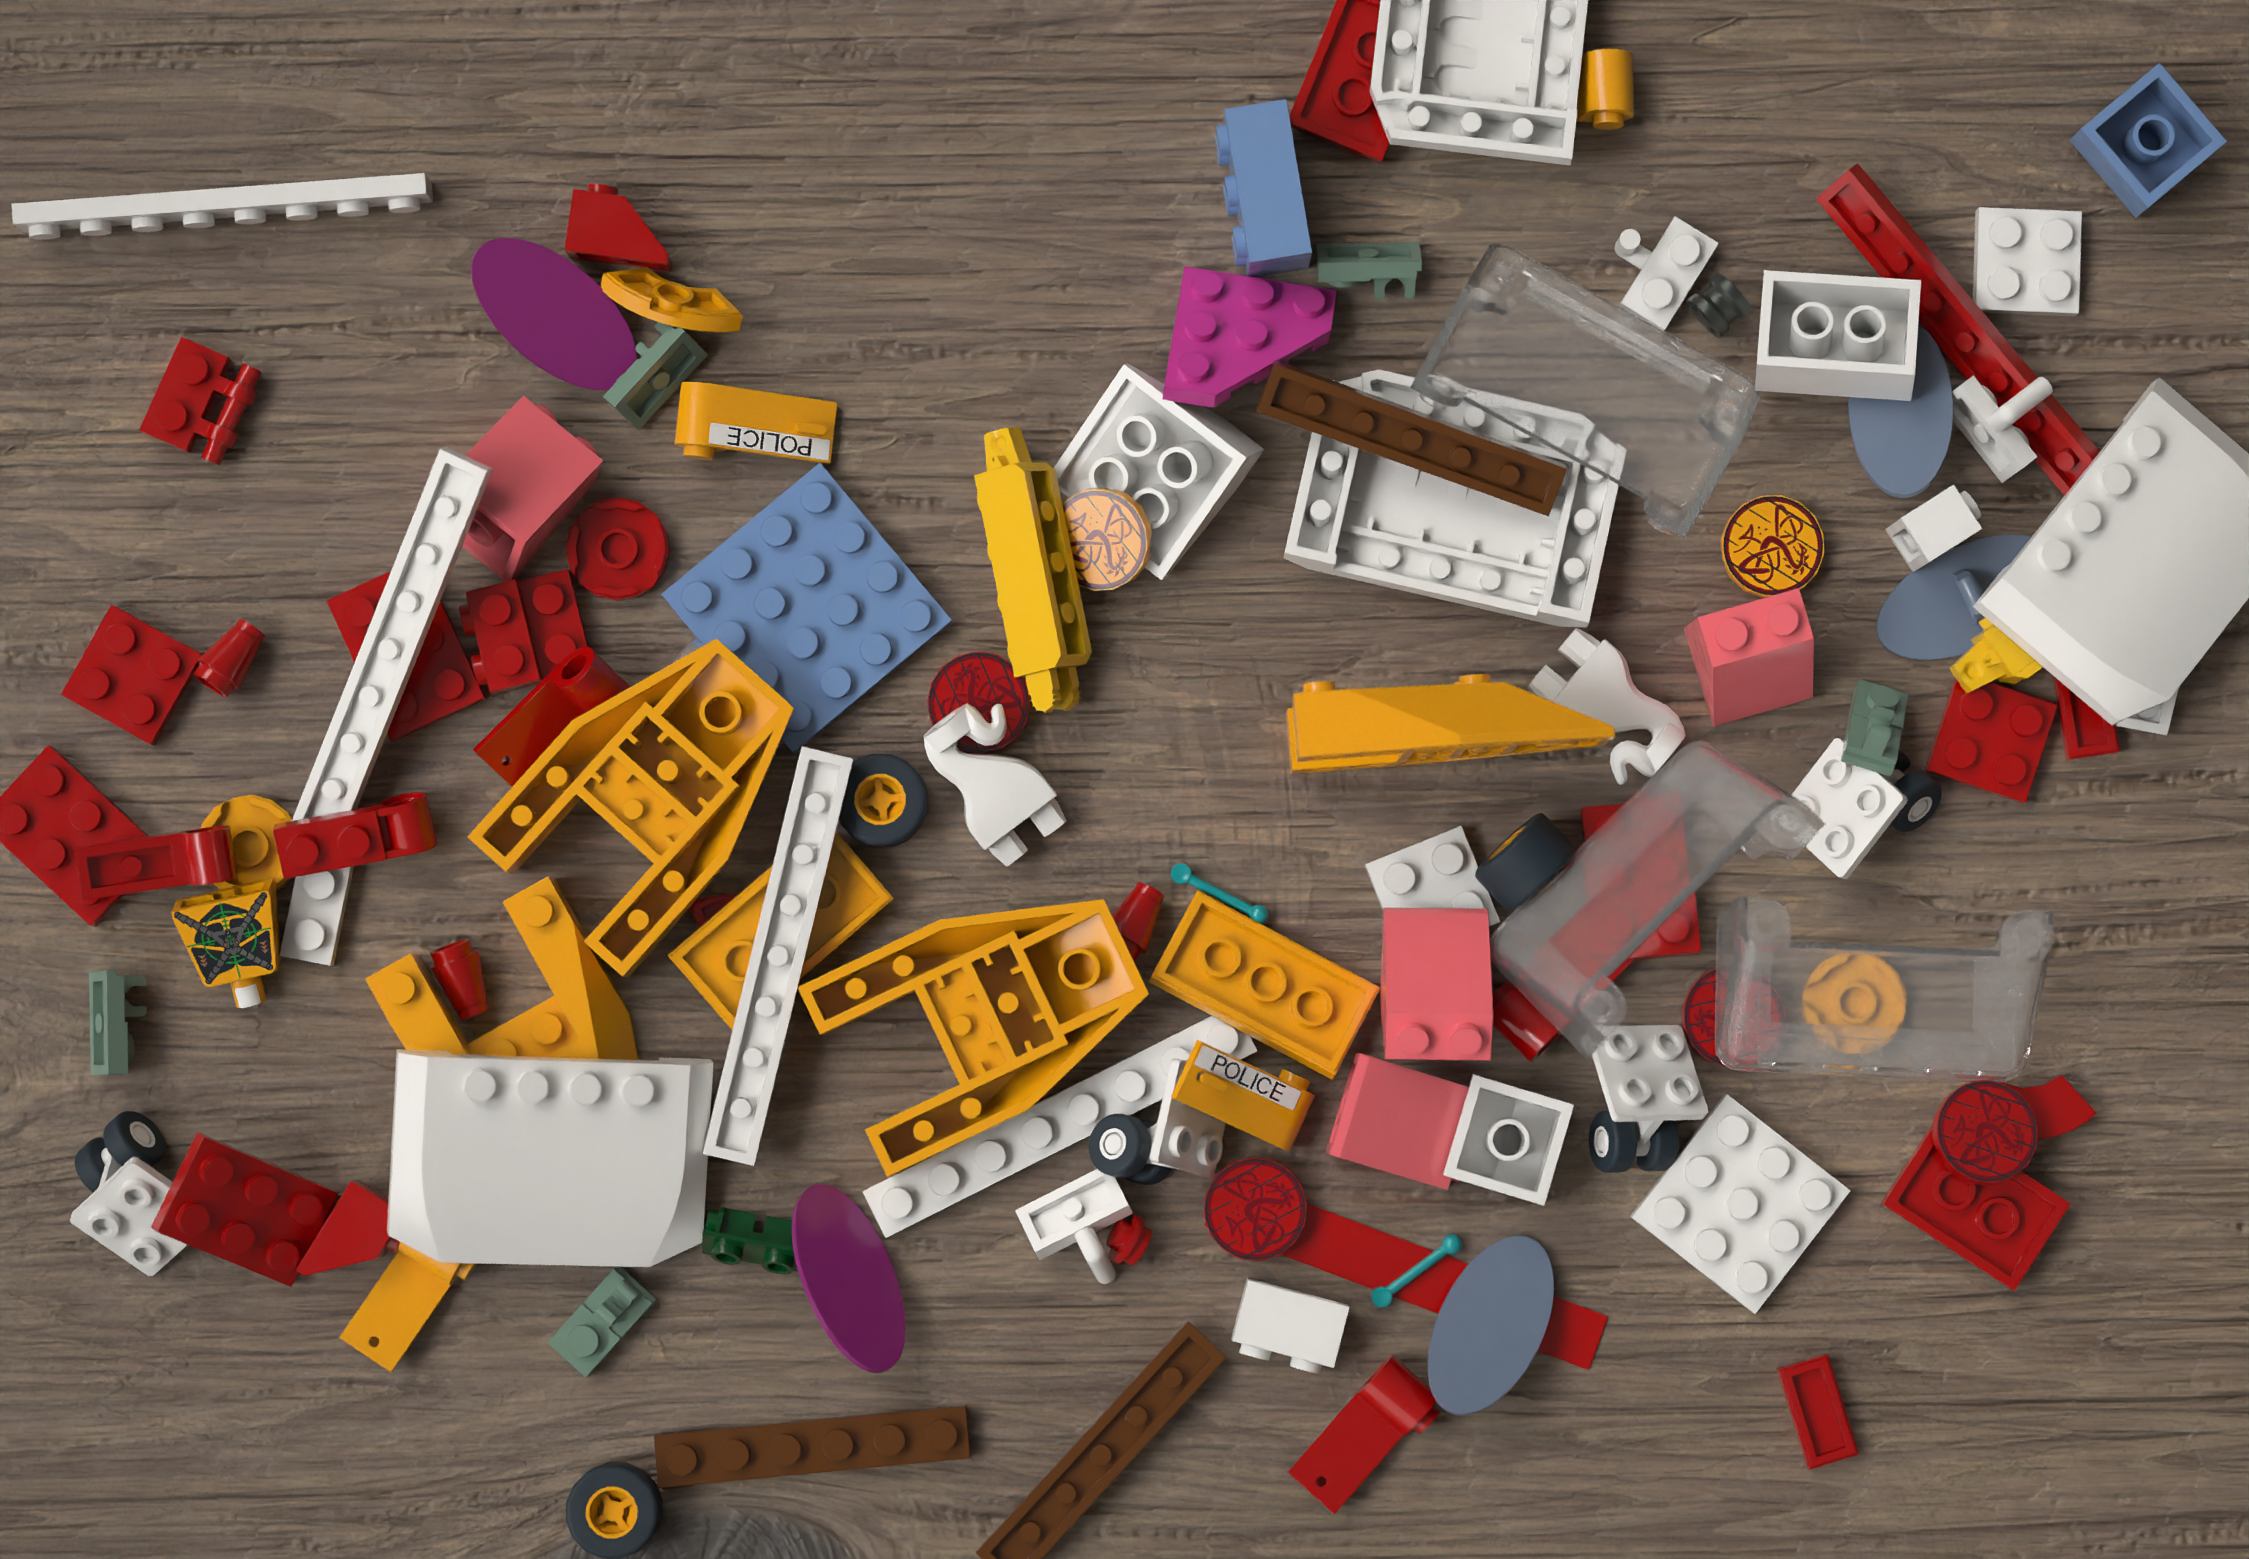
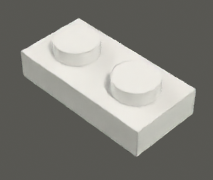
M354 866L295 878L280 956L334 966Z

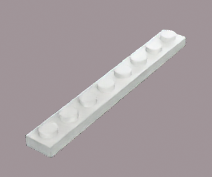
M425 173L14 203L12 204L13 225L22 232H29V238L45 240L59 238L61 236L60 230L80 229L82 235L100 236L111 234L112 226L132 225V230L136 232L159 231L163 229V222L183 221V226L187 228H206L214 226V219L235 217V223L259 224L266 222V215L286 213V219L300 221L317 218V211L337 210L339 216L355 217L369 214V207L389 206V211L394 213H409L419 211L420 203H432L433 192L431 180Z
M448 447L439 450L292 821L357 809L493 468Z
M801 746L703 1149V1154L752 1166L755 1164L853 758Z
M1210 1016L1033 1105L1029 1110L972 1136L862 1192L885 1238L1090 1136L1094 1127L1104 1117L1118 1113L1129 1116L1163 1099L1172 1059L1187 1061L1197 1040L1241 1060L1257 1052L1251 1037Z

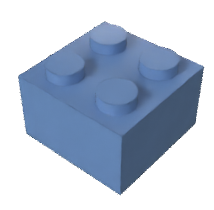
M2160 63L2090 120L2069 140L2135 218L2227 142Z

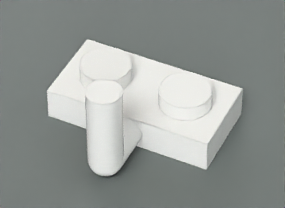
M1676 216L1671 221L1653 252L1640 245V235L1634 229L1624 230L1615 244V252L1618 256L1641 269L1619 306L1662 333L1719 244Z
M1974 375L1952 391L1954 423L2001 483L2037 458L2030 448L2026 435L2012 424L2052 394L2051 384L2043 377H2038L2001 407H1998L1993 393L1981 385Z
M1096 1169L1015 1210L1039 1260L1077 1242L1098 1282L1108 1284L1115 1279L1116 1271L1096 1234L1097 1231L1133 1214L1115 1177L1106 1175Z

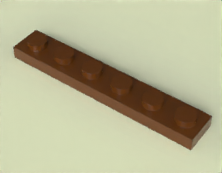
M1274 360L1257 405V412L1548 517L1567 472V466L1564 463L1278 360Z
M1187 1321L978 1548L976 1554L981 1559H1042L1227 1356L1193 1324Z
M966 1405L654 1435L658 1488L971 1458Z

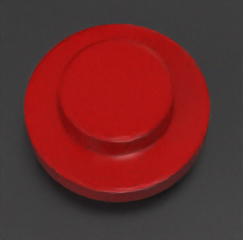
M1134 1214L1127 1221L1121 1219L1115 1223L1106 1241V1246L1111 1248L1109 1254L1111 1261L1116 1264L1125 1262L1132 1266L1140 1259L1152 1235V1230L1143 1225V1218Z

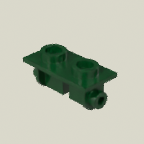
M720 1207L719 1212L709 1210L706 1229H703L702 1254L710 1255L713 1260L728 1265H736L744 1261L760 1264L765 1270L776 1274H790L792 1271L798 1272L792 1242V1220L767 1216L762 1234L753 1232L756 1221L755 1213Z

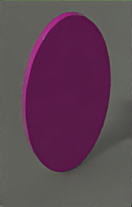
M516 238L489 240L476 250L471 261V279L481 307L499 333L520 354L540 369L575 386L592 390H609L616 380L637 360L635 342L623 315L611 298L603 292V289L572 262L548 248Z
M815 1184L810 1186L798 1198L792 1218L794 1255L806 1296L824 1331L849 1361L870 1373L888 1371L900 1359L906 1336L904 1304L891 1260L870 1221L848 1196L829 1185Z

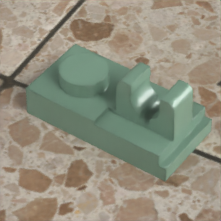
M1419 242L1316 244L1318 282H1328V284L1335 287H1351L1358 284V281H1370V279H1373L1375 297L1377 299H1385L1386 284L1391 279L1399 278V281L1403 283L1405 299H1412L1415 296L1417 271H1422Z
M658 322L654 327L662 336L650 348L642 342L637 344L635 349L641 358L637 359L603 396L638 431L681 385V382H684L708 356L682 328L677 327L674 329L672 326Z
M1861 679L1858 680L1852 694L1841 756L1842 762L1891 777L1898 757L1908 700L1907 693L1884 685L1874 684Z
M117 970L89 972L91 1076L128 1074V1064H131L134 1057V1041L132 1035L128 1033L125 1017H142L147 1013V1006H132L128 1000H125L124 993L128 992L131 987L146 986L145 977L117 975Z
M616 1266L547 1343L586 1378L657 1298L623 1267Z

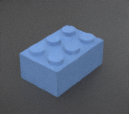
M1286 99L1224 109L1223 124L1215 126L1216 135H1214L1219 166H1229L1230 176H1224L1223 194L1227 216L1237 215L1239 226L1232 227L1233 236H1231L1236 267L1245 265L1247 276L1256 278L1308 269L1312 250Z

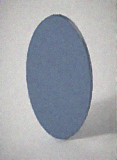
M1919 323L1915 378L1911 401L1848 397L1850 431L1859 461L1868 477L1879 489L1897 498L1913 497L1930 486L1945 461L1952 432L1953 398L1948 370L1936 342Z
M2000 535L1971 541L1946 551L1915 572L1910 573L1893 589L1879 611L1876 633L1882 646L1897 656L1913 660H1938L1963 655L1974 645L1970 639L1983 631L1978 622L1984 616L1973 607L2002 569L2014 560L2031 536Z
M1511 1236L1487 1247L1464 1269L1442 1304L1430 1339L1427 1370L1430 1389L1435 1400L1449 1413L1461 1416L1471 1415L1485 1410L1496 1403L1520 1379L1540 1346L1551 1314L1554 1277L1548 1254L1534 1239L1526 1236Z

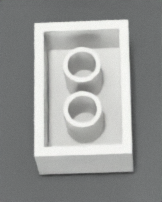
M1764 270L1755 391L1911 401L1916 366L1921 280Z

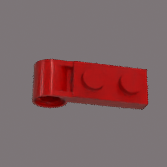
M424 792L400 794L385 799L380 805L279 823L273 827L274 839L284 879L413 855L430 850L437 845L428 799Z
M230 826L206 827L73 847L82 901L187 884L204 885L219 883L238 878Z

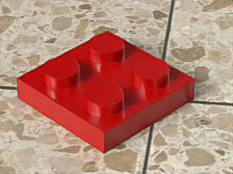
M111 604L60 695L155 746L191 682L193 673L199 666L196 660L203 654Z
M1954 678L1924 771L2021 804L2026 803L2058 705L1991 682L1966 693L1957 679Z

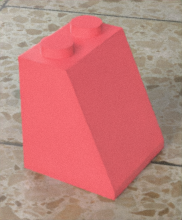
M523 395L465 455L493 468V471L462 547L505 582L516 579L595 483L603 459L598 456L595 448L587 440L581 437H574L558 424L556 417L549 409L540 404L535 405Z
M1799 588L1697 617L1684 628L1713 727L1813 698L1814 637Z
M1383 907L1380 1007L1385 1059L1491 1060L1493 1003L1488 909Z
M1357 1053L1353 1058L1325 1153L1448 1190L1451 1180L1460 1182V1180L1444 1176L1443 1173L1469 1087Z

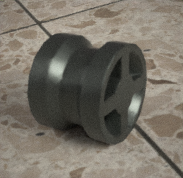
M1717 273L1709 280V288L1702 294L1695 293L1686 301L1687 306L1696 319L1712 335L1719 339L1729 331V324L1735 318H1744L1752 311L1743 294L1731 281L1720 273Z

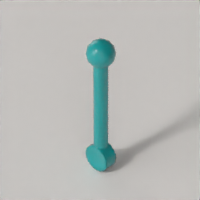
M1180 863L1172 868L1171 878L1176 884L1184 885L1188 883L1249 915V918L1260 924L1267 922L1269 911L1265 906H1252L1191 874V870L1186 864Z
M1455 1234L1445 1236L1442 1246L1387 1287H1376L1371 1293L1373 1304L1377 1307L1388 1306L1391 1303L1392 1295L1447 1254L1459 1253L1463 1246L1461 1238Z

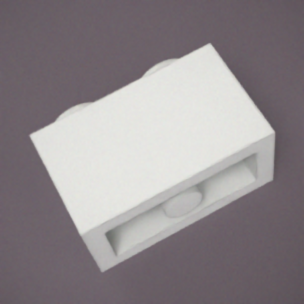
M1952 485L1894 522L1885 530L1912 572H1915L1981 530L1982 527L1977 521L1981 517V513L1973 498L1966 491L1959 493L1956 487Z
M1247 1278L1231 1339L1234 1342L1241 1343L1239 1353L1263 1360H1270L1271 1353L1276 1352L1291 1356V1367L1320 1374L1322 1365L1334 1368L1350 1307L1344 1303Z

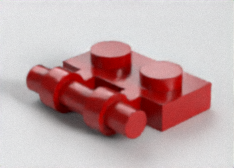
M180 337L139 431L190 453L197 436H203L209 440L201 458L220 466L227 448L233 449L239 435L235 431L246 406L252 407L258 392L254 391V388L262 372L243 364L235 382L226 379L224 376L231 362L229 357L184 337ZM216 393H219L228 398L216 424L205 420Z

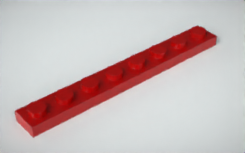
M1858 163L1846 171L1816 198L1881 278L1921 280L1918 322L1932 336L1934 341L1967 380L1974 375L1981 385L1993 393L1998 407H2001L2038 378ZM2052 394L2012 424L2026 435L2030 448L2037 456L2034 460L2064 496L2100 452Z

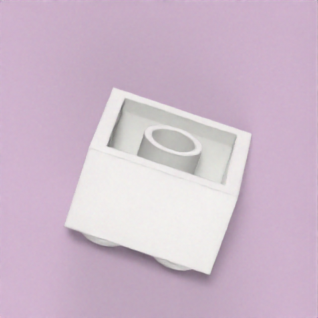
M1472 1075L1443 1175L1545 1205L1574 1105Z

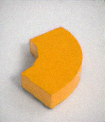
M648 267L603 273L600 286L603 292L616 303L643 317L689 330L707 332L740 331L743 315L716 288H694L670 282L654 273Z

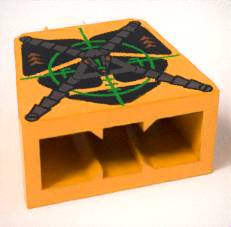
M274 878L177 899L171 915L205 987L230 983L237 1008L251 1007L264 1002L267 997L261 976L277 971L281 962Z

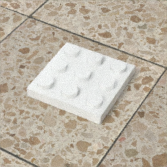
M1724 1094L1679 1152L1674 1164L1662 1174L1630 1217L1749 1311L1756 1314L1849 1194L1850 1190L1728 1094Z

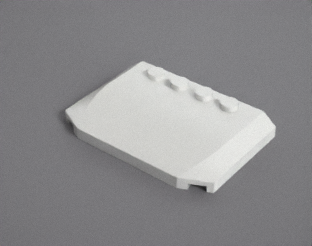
M1380 0L1370 94L1389 144L1570 165L1573 156L1577 119L1576 107L1588 0Z
M1384 370L1362 373L1361 377L1339 382L1564 463L1567 466V472L1548 517L1312 432L1283 556L1284 559L1314 571L1554 626L1587 628L1626 451L1618 445L1614 447L1594 431V426L1581 415Z
M2160 377L2151 383L2123 418V424L2014 560L2002 569L1973 606L2111 725L2168 701L2249 598V453Z
M397 1050L387 1221L388 1235L440 1263L651 1267L701 1244L704 1229L708 1155L703 1154V1149L710 1124L713 1061L711 1059L659 1058V1061L455 1055L451 1054L450 1051Z

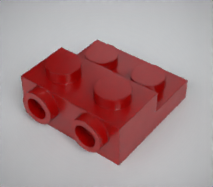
M569 569L520 581L514 579L466 591L468 604L459 606L466 636L476 635L480 654L471 656L477 683L479 686L488 684L489 692L494 695L538 685L572 651L580 647H589Z

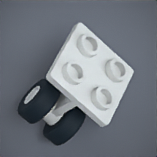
M1835 738L1776 814V819L1833 873L1840 878L1847 879L1889 825L1899 832H1910L1928 821L1940 804L1942 790L1940 785L1923 771H1914L1905 775L1903 772L1911 765V761L1900 749L1891 777L1842 762L1841 756L1844 740Z
M1679 1025L1591 1027L1586 1037L1609 1109L1597 1113L1590 1125L1589 1150L1594 1165L1604 1173H1621L1627 1171L1632 1166L1637 1156V1165L1644 1171L1668 1170L1674 1164L1679 1148V1135L1675 1120H1701L1708 1113L1706 1101L1682 1027Z
M1175 1058L1171 1061L1156 1124L1140 1121L1137 1118L1119 1113L1108 1115L1097 1123L1089 1139V1155L1093 1165L1100 1172L1117 1178H1125L1142 1185H1154L1161 1182L1169 1175L1172 1168L1208 1178L1214 1176L1216 1164L1222 1155V1137L1226 1123L1171 1098L1187 1061ZM1198 1072L1197 1079L1201 1076V1072Z
M124 1111L106 1125L103 1138L98 1137L90 1140L76 1154V1172L82 1183L93 1193L72 1212L70 1222L146 1275L153 1276L187 1244L162 1235L151 1228L172 1184V1181L153 1169L165 1155V1140L158 1127L149 1118L135 1111Z

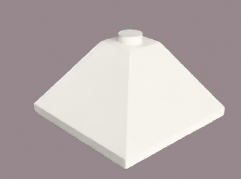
M1125 363L1054 469L1056 471L1062 504L1068 498L1083 490L1102 487L1125 492L1142 506L1152 528L1149 550L1151 554L1145 568L1160 580H1163L1237 490L1264 451V448L1227 420L1203 406L1163 400V383L1134 366Z

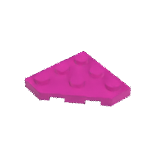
M1184 266L1162 399L1214 408L1230 399L1231 392L1250 381L1257 384L1267 378L1274 360L1288 364L1289 359L1303 351L1310 349L1313 352L1328 344L1337 290Z

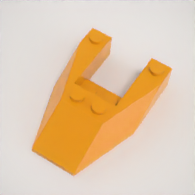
M716 638L572 720L468 835V838L505 872L514 874L581 799L584 800L654 863L584 941L622 977L629 978L666 937L729 860L795 708Z
M1490 674L1460 676L1459 681L1455 682V684L1335 690L1334 681L1303 684L1304 693H1294L1292 697L1293 708H1287L1286 711L1290 774L1443 763L1605 746L1615 737L1614 726L1508 683L1491 682Z
M549 876L504 900L503 904L554 996L478 1039L468 1043L419 954L410 953L365 978L388 1022L406 1050L450 1051L451 1054L639 1060L630 1012L597 953L584 943L587 935L556 879Z
M1104 899L940 919L797 987L820 1035H825L904 996L916 992L953 1069L959 1085L865 1129L887 1177L1029 1110L1149 994Z

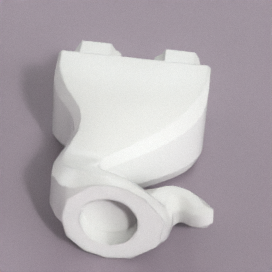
M1578 628L1574 629L1558 651L1579 669L1566 682L1545 665L1527 688L1535 695L1614 726L1615 733L1635 729H1646L1651 732L1652 739L1648 746L1627 740L1617 744L1610 753V766L1618 784H1624L1627 780L1628 772L1625 766L1627 763L1631 764L1643 775L1651 778L1685 738L1684 726L1678 715L1667 705L1644 695L1636 688L1631 679L1626 659L1618 649L1606 639L1599 642Z
M966 703L945 716L924 734V746L927 757L935 769L961 791L964 798L965 822L971 834L984 850L988 848L1004 865L1009 866L1028 850L1013 828L1029 817L1042 835L1046 837L1062 826L1066 819L1058 802L1054 799L1057 796L1056 792L1043 775L1030 763L1007 755L959 751L957 742L963 736H968L984 746L994 745L1003 739L1007 728L1002 704H996L992 707V722L988 723L975 707Z

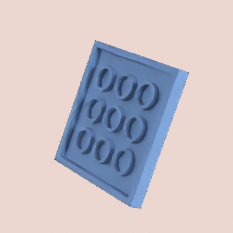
M818 463L661 594L703 645L717 638L795 708L782 736V740L794 754L801 749V746L807 744L953 622L821 463Z

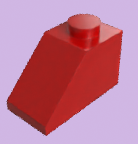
M590 183L587 186V191L573 189L564 248L569 258L636 268L648 267L650 270L665 272L672 271L673 262L670 256L626 197L618 195V188Z
M360 1180L350 1181L296 1271L306 1276L384 1257L388 1250L395 1254L398 1251L400 1241L390 1237L387 1233L389 1198Z

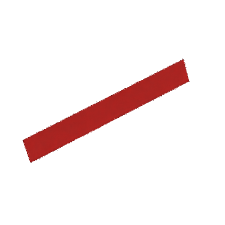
M1307 1204L1306 1222L1296 1243L1281 1255L1374 1290L1378 1286L1387 1287L1434 1251ZM1444 1256L1393 1294L1392 1297L1438 1314L1450 1289L1469 1264ZM1553 1296L1548 1325L1537 1351L1589 1370L1608 1316Z

